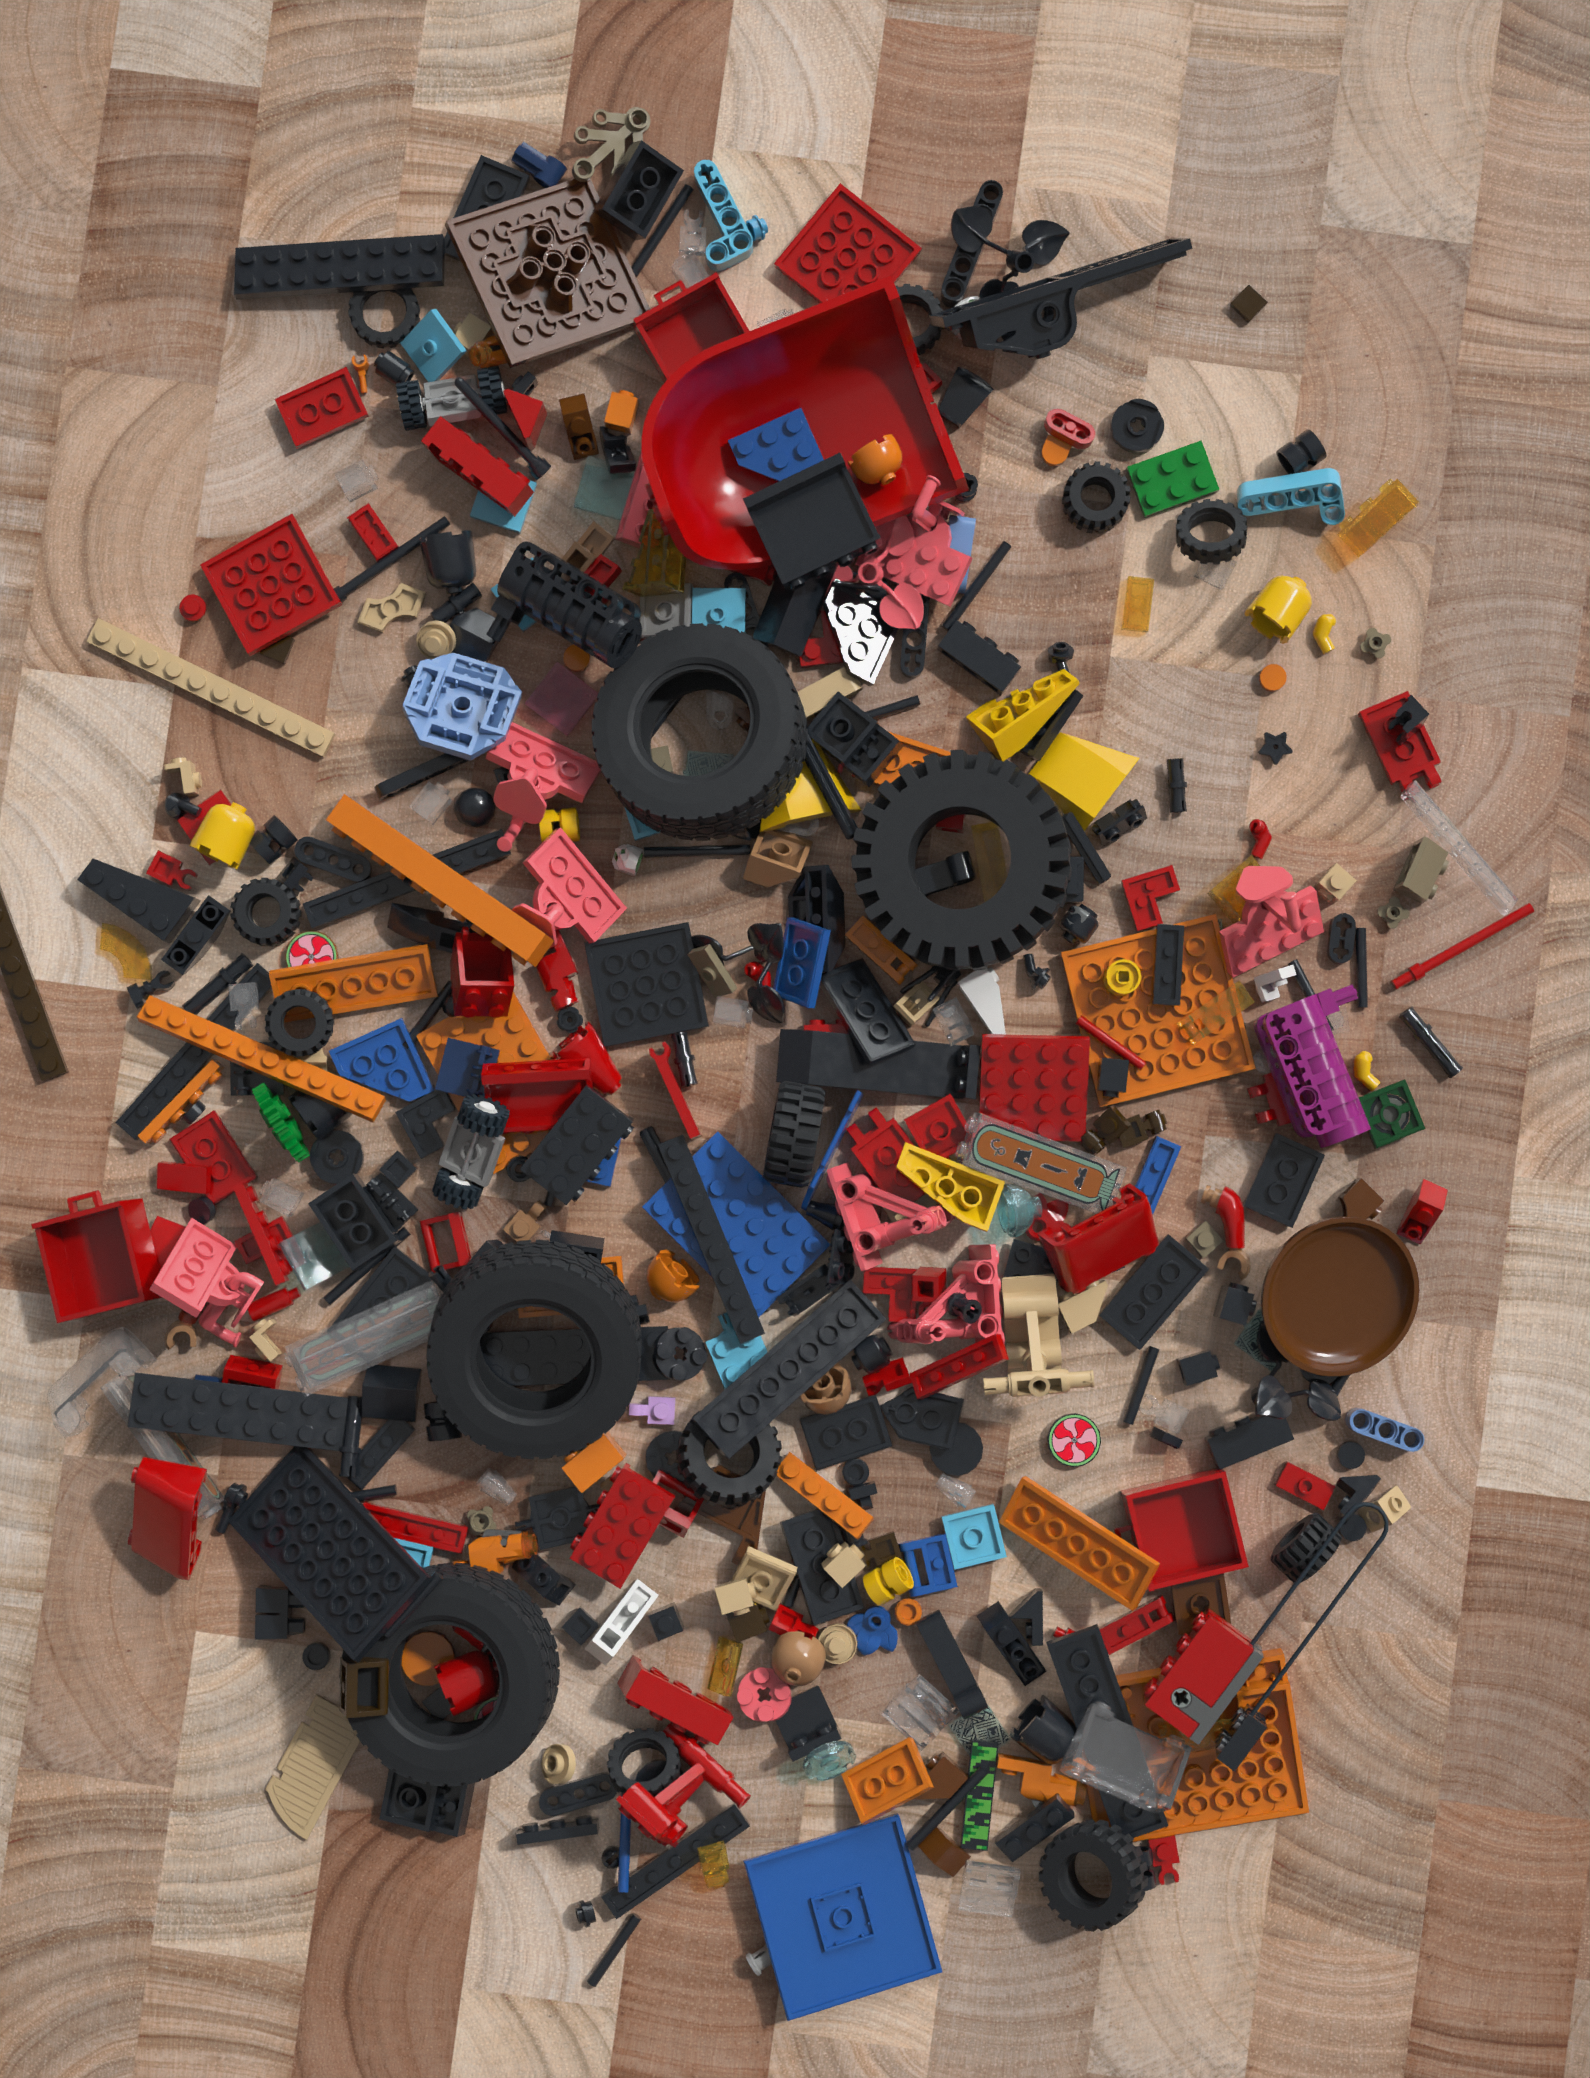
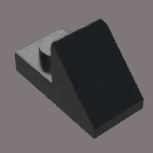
M1378 1475L1340 1477L1336 1485L1348 1495L1337 1507L1340 1510L1337 1519L1340 1521L1353 1505L1364 1502L1377 1487L1381 1478ZM1356 1509L1354 1512L1350 1514V1516L1345 1521L1344 1525H1346V1523L1350 1520V1518L1355 1514V1512L1358 1509Z
M1035 1588L1009 1616L1011 1619H1030V1622H1026L1025 1625L1026 1639H1031L1032 1646H1043V1591L1041 1588Z

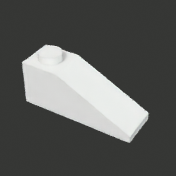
M992 967L972 972L957 982V986L990 1034H1006L1000 989L996 983L1000 979Z
M637 1579L590 1640L585 1650L606 1665L656 1600L658 1594Z

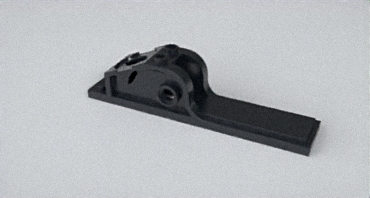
M1190 238L1166 239L929 315L931 326L940 327L941 330L947 329L951 331L959 329L962 343L965 347L992 351L997 348L1002 349V352L1027 355L1028 358H1045L1051 355V350L1066 345L1076 331L1077 316L1074 300L1078 290L1187 256L1186 251L1193 249ZM1000 336L1003 339L1002 342L997 341Z

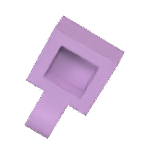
M649 1396L648 1404L630 1403L629 1415H647V1424L674 1425L675 1397Z

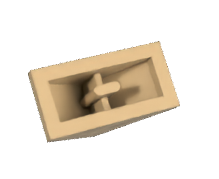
M921 982L905 994L893 1008L899 1017L911 1028L939 1000V997L935 996L929 1002L927 998L932 993V990L924 982Z

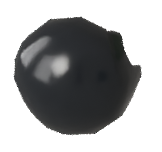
M473 787L460 792L454 801L453 810L460 823L478 828L487 825L494 817L496 805L491 794L481 788Z

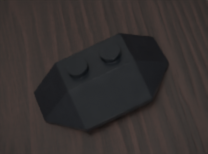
M829 865L805 866L788 895L789 917L831 930L822 972H832L845 948L844 892Z

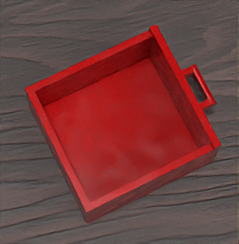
M717 272L689 288L685 287L682 280L670 285L653 295L658 304L657 306L633 319L635 333L664 383L681 365L693 356L716 344L749 332L747 325ZM677 289L681 290L677 295L664 302L661 298Z
M99 1190L68 1198L67 1203L70 1214L31 1224L32 1229H35L57 1323L77 1320L163 1298L149 1290L160 1269L143 1198L122 1200L103 1205L101 1193ZM88 1198L93 1199L94 1208L78 1211L77 1201Z
M1213 1468L1120 1491L1128 1525L1114 1528L1115 1534L1122 1538L1121 1533L1130 1530L1134 1547L1160 1563L1147 1588L1149 1592L1249 1567L1226 1471L1223 1469Z

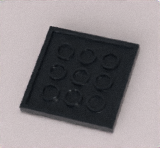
M689 922L598 939L591 944L584 942L604 1047L709 1027L699 972L687 955L694 949Z

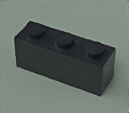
M956 620L939 643L937 650L1002 696L1021 669V666L1018 664L1019 660L1009 652L1003 654L997 649L998 645L992 639L986 636L984 639L975 633L976 629L968 622L963 621L961 623Z
M1249 1416L1241 1417L1234 1421V1426L1227 1429L1224 1426L1214 1428L1209 1431L1210 1436L1204 1438L1216 1468L1219 1470L1294 1440L1286 1418L1275 1419L1267 1416H1256L1252 1419Z

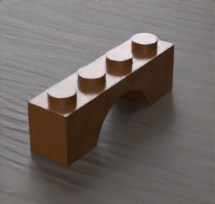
M1357 1178L1338 1197L1342 1205L1343 1216L1363 1219L1369 1217L1372 1220L1383 1209L1380 1205L1384 1200L1362 1178Z

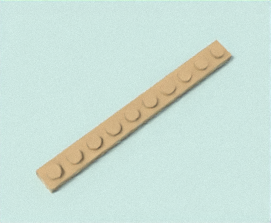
M97 619L86 641L323 758L336 735L328 729L102 619Z

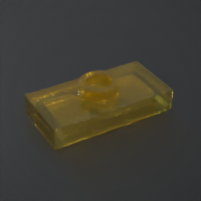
M1134 576L1127 577L1121 630L1148 633L1154 579Z
M719 1636L707 1686L708 1690L723 1696L732 1697L743 1643H737L733 1639Z

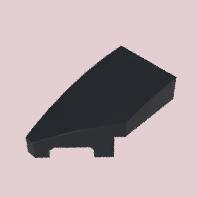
M600 426V440L609 473L634 472L636 470V462L630 446L627 445V436L622 434L615 436L608 433L607 427Z

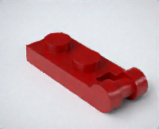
M1163 1595L1150 1600L1148 1603L1099 1628L1109 1655L1175 1620L1172 1612H1168L1165 1606L1166 1601ZM1156 1610L1159 1618L1152 1621L1148 1613Z

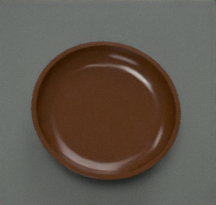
M1350 1216L1331 1217L1314 1222L1291 1236L1278 1250L1267 1269L1261 1292V1311L1266 1330L1278 1351L1288 1361L1302 1370L1322 1376H1345L1366 1370L1382 1361L1394 1351L1409 1331L1419 1302L1420 1290L1417 1268L1406 1245L1397 1235L1381 1224Z

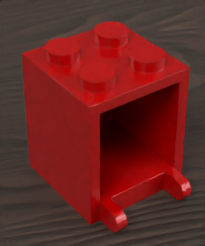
M462 927L461 932H456L450 960L454 1016H464L466 1018L474 1016L508 1017L515 986L511 950L506 948L505 951H502L491 943L493 937L486 933L482 937L478 933H469L468 927Z

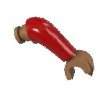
M1207 1185L1201 1203L1205 1204L1208 1202L1210 1207L1216 1208L1215 1214L1220 1215L1222 1219L1226 1247L1229 1248V1251L1222 1255L1217 1268L1223 1270L1230 1257L1239 1259L1242 1266L1238 1275L1242 1281L1248 1276L1251 1269L1250 1258L1242 1250V1248H1245V1220L1242 1201L1237 1193L1227 1186L1223 1190L1216 1188L1214 1191L1210 1185Z

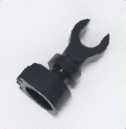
M169 971L159 972L150 982H143V986L139 987L137 983H134L127 987L137 1009L145 1004L144 996H152L154 992L161 990L168 991L175 986L174 981L166 985L161 984L162 978L170 975Z

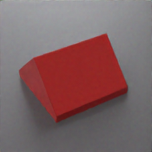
M506 389L503 393L528 449L530 451L534 450L547 417L544 403L538 399Z

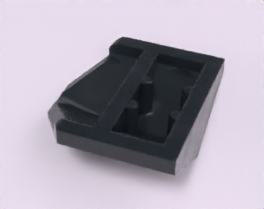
M478 608L455 616L450 624L456 637V645L452 653L487 663L498 644V641L486 635L495 617Z

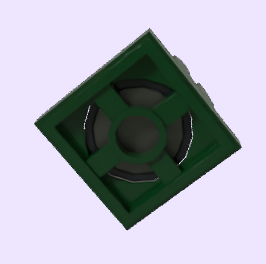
M1405 1079L1359 1097L1371 1127L1367 1132L1374 1149L1426 1129Z

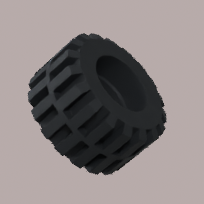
M1095 461L1093 465L1086 463L1083 464L1081 469L1078 467L1074 470L1073 475H1070L1062 497L1063 511L1065 515L1068 514V521L1071 524L1073 522L1076 523V528L1080 531L1084 528L1087 529L1086 533L1092 534L1093 531H1097L1098 534L1103 533L1105 529H1113L1115 524H1119L1125 515L1131 497H1129L1131 490L1130 486L1126 484L1127 478L1125 475L1121 477V471L1117 467L1113 470L1110 468L1111 464L1106 463L1103 466L1100 465V461ZM1090 485L1104 487L1111 496L1110 506L1100 511L1089 509L1082 502V490Z
M275 879L250 880V884H243L241 886L242 890L239 893L236 892L233 896L236 899L235 902H231L230 906L233 909V913H230V916L234 920L235 924L233 926L240 932L243 938L260 946L269 945L272 947L277 946V943L283 944L286 942V938L292 937L295 934L294 929L296 927L299 928L301 923L298 921L299 917H302V911L299 910L301 904L296 898V894L293 890ZM272 897L280 905V916L272 926L266 928L259 927L252 918L253 907L260 899Z
M305 989L286 991L277 996L273 1003L269 1005L264 1020L266 1021L265 1031L268 1033L270 1042L279 1051L296 1057L310 1055L321 1050L329 1042L328 1040L334 1031L333 1025H335L332 1015L333 1011L327 1004L328 1002L315 992ZM295 1007L307 1008L315 1017L316 1025L314 1031L303 1039L290 1036L284 1028L285 1015Z
M1317 1512L1304 1517L1276 1545L1271 1555V1562L1294 1583L1334 1528ZM1338 1532L1301 1582L1306 1581L1317 1573L1334 1555L1342 1539Z

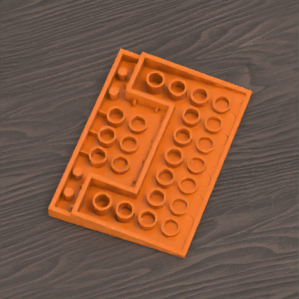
M1281 1648L1262 1651L1264 1656L1199 1745L1191 1740L1190 1736L1187 1737L1145 1706L1144 1687L1151 1677L1157 1679L1161 1671L1160 1668L1116 1675L1169 1825L1135 1837L1132 1842L1309 1813L1292 1693L1287 1672L1258 1709V1712L1266 1718L1267 1729L1236 1771L1230 1769L1216 1757L1215 1746L1217 1743H1215V1739L1223 1729L1228 1730L1233 1723L1231 1718L1239 1707L1244 1709L1247 1703L1254 1708L1286 1665L1285 1656ZM1078 1736L1091 1818L1095 1823L1099 1820L1108 1821L1109 1827H1111L1081 1739Z

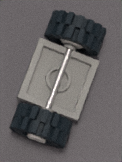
M498 365L477 369L480 388H478L475 374L461 376L480 397L482 396L484 402L497 415L507 413L506 399L503 393L505 389ZM456 378L423 383L425 398L421 395L418 380L396 383L399 409L406 431L427 427L424 409L427 410L429 427L433 426L440 416L449 423L471 420L482 416L455 386L454 381Z
M472 1094L471 1097L467 1095L463 1099L458 1116L454 1118L439 1161V1165L443 1167L438 1171L432 1188L433 1195L438 1197L439 1201H445V1204L448 1206L452 1204L454 1208L461 1206L462 1209H467V1207L473 1209L477 1207L483 1188L490 1183L505 1138L500 1135L504 1132L510 1111L506 1109L505 1105H500L501 1102L497 1100L494 1102L490 1097L486 1099L483 1095L477 1097L475 1094Z

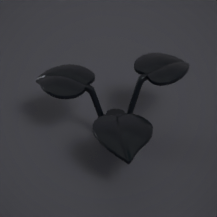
M978 206L957 208L951 219L952 236L955 243L961 249L975 252L983 242L987 246L1007 255L1006 264L1012 271L1003 276L1002 281L998 279L987 281L980 290L979 299L1019 287L1016 282L1007 280L1013 276L1017 277L1019 272H1029L1033 268L1034 263L1045 265L1051 262L1057 256L1064 241L1070 234L1066 228L1058 223L1048 220H1035L1029 223L1022 232V240L1026 246L1022 250L1014 249L1011 251L985 238L991 233L993 227L992 218L985 209Z
M781 923L752 924L747 931L751 946L730 955H723L721 944L712 937L706 935L691 936L694 949L710 944L723 965V961L731 960L754 950L755 957L759 961H766L767 963L756 982L757 987L751 986L747 990L749 1003L762 1018L774 1023L785 1022V1007L781 996L772 987L762 985V981L770 966L778 963L783 957L784 940Z
M1260 1321L1257 1331L1259 1351L1268 1361L1276 1362V1365L1269 1375L1260 1380L1258 1387L1251 1391V1399L1255 1404V1415L1285 1419L1292 1412L1291 1398L1306 1395L1308 1396L1307 1406L1317 1417L1327 1421L1340 1419L1341 1409L1337 1395L1326 1381L1321 1379L1311 1381L1309 1383V1390L1304 1389L1291 1393L1284 1391L1285 1388L1281 1386L1274 1375L1281 1368L1282 1362L1288 1363L1290 1361L1278 1351L1266 1330L1264 1321Z

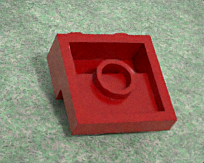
M951 1093L904 1119L921 1149L951 1160L949 1156L957 1151L962 1155L972 1149L975 1136Z

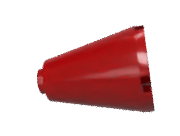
M588 1021L585 1022V1029L579 1026L576 1032L570 1033L559 1044L561 1050L557 1054L553 1050L549 1056L552 1060L590 1058L593 1089L601 1095L606 1093L612 1095L621 1086L619 1081L622 1076L593 1025Z

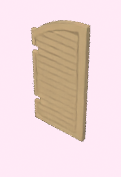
M319 1695L315 1696L305 1714L312 1718L309 1725L305 1722L300 1723L277 1766V1769L284 1773L281 1778L272 1775L265 1788L281 1819L290 1829L305 1840L310 1836L360 1743L356 1736L357 1731H353L348 1718H345L339 1711V1706Z

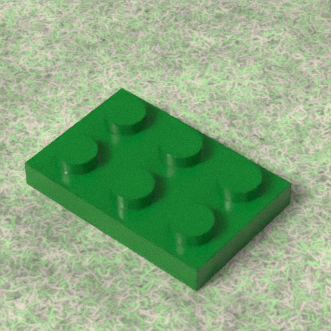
M1202 440L1126 468L1144 518L1211 495L1220 490Z

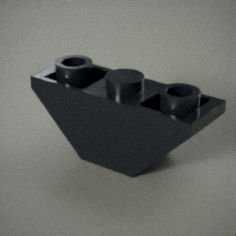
M208 895L161 960L184 976L206 955L217 940L231 911Z

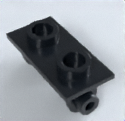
M1129 799L1114 809L1119 816L1117 819L1109 812L1094 822L1095 825L1091 828L1096 836L1099 835L1102 846L1116 842L1122 834L1130 829L1138 828L1147 819L1145 808L1143 805H1140L1137 799L1133 801Z

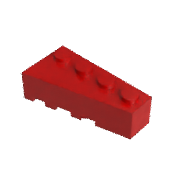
M441 416L421 440L438 462L514 517L534 493L528 485L530 480L519 471L516 474L509 469L510 465L500 457L494 458L485 446L479 442L476 444L468 434L460 428L457 429Z
M632 1655L617 1682L626 1698L625 1701L637 1709L640 1706L645 1707L649 1710L648 1713L652 1717L660 1721L663 1718L672 1722L671 1725L683 1733L687 1730L695 1734L694 1737L706 1745L710 1742L719 1745L734 1718L731 1712L699 1692L695 1696L692 1695V1690L678 1680L670 1683L669 1678L662 1671L655 1667H652L650 1670L644 1668L640 1662L641 1659Z

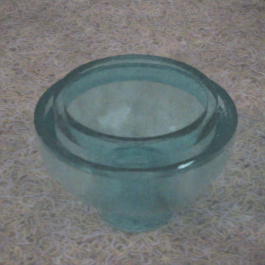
M1004 1184L997 1204L1002 1230L1008 1233L1010 1237L1024 1234L1032 1225L1034 1218L1042 1216L1040 1198L1038 1196L1031 1197L1024 1188L1016 1184Z

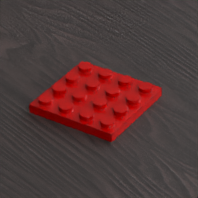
M840 183L776 260L774 267L816 301L822 303L890 275L895 284L921 253L922 248Z
M293 514L284 517L200 564L249 656L256 654L342 606L338 595Z
M982 1034L978 1131L985 1125L995 1124L1039 1141H1082L1081 1137L1086 1133L1090 1037Z

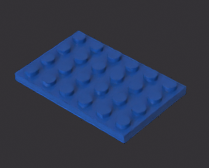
M717 1131L692 1158L758 1317H760L776 1301V1298L784 1293L831 1244ZM670 1178L642 1208L711 1276L673 1181Z

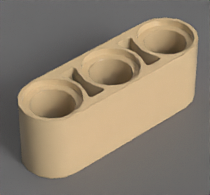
M845 667L798 691L804 707L806 720L818 715L838 691L846 698H850L860 692L863 687L860 681L848 675Z

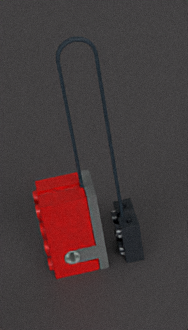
M1369 1502L1353 1505L1339 1521L1252 1640L1208 1608L1205 1613L1200 1611L1192 1622L1193 1627L1190 1634L1184 1633L1177 1642L1176 1653L1173 1657L1168 1655L1160 1665L1161 1671L1157 1679L1151 1677L1144 1687L1145 1706L1187 1737L1190 1736V1739L1199 1745L1264 1657L1262 1647L1256 1642L1350 1514L1361 1507H1371L1377 1510L1384 1520V1530L1380 1538L1256 1706L1253 1708L1247 1703L1244 1709L1239 1707L1231 1718L1233 1723L1228 1730L1223 1729L1215 1739V1743H1217L1215 1746L1217 1759L1233 1771H1236L1267 1729L1266 1718L1258 1712V1709L1385 1539L1389 1526L1386 1513L1379 1506Z

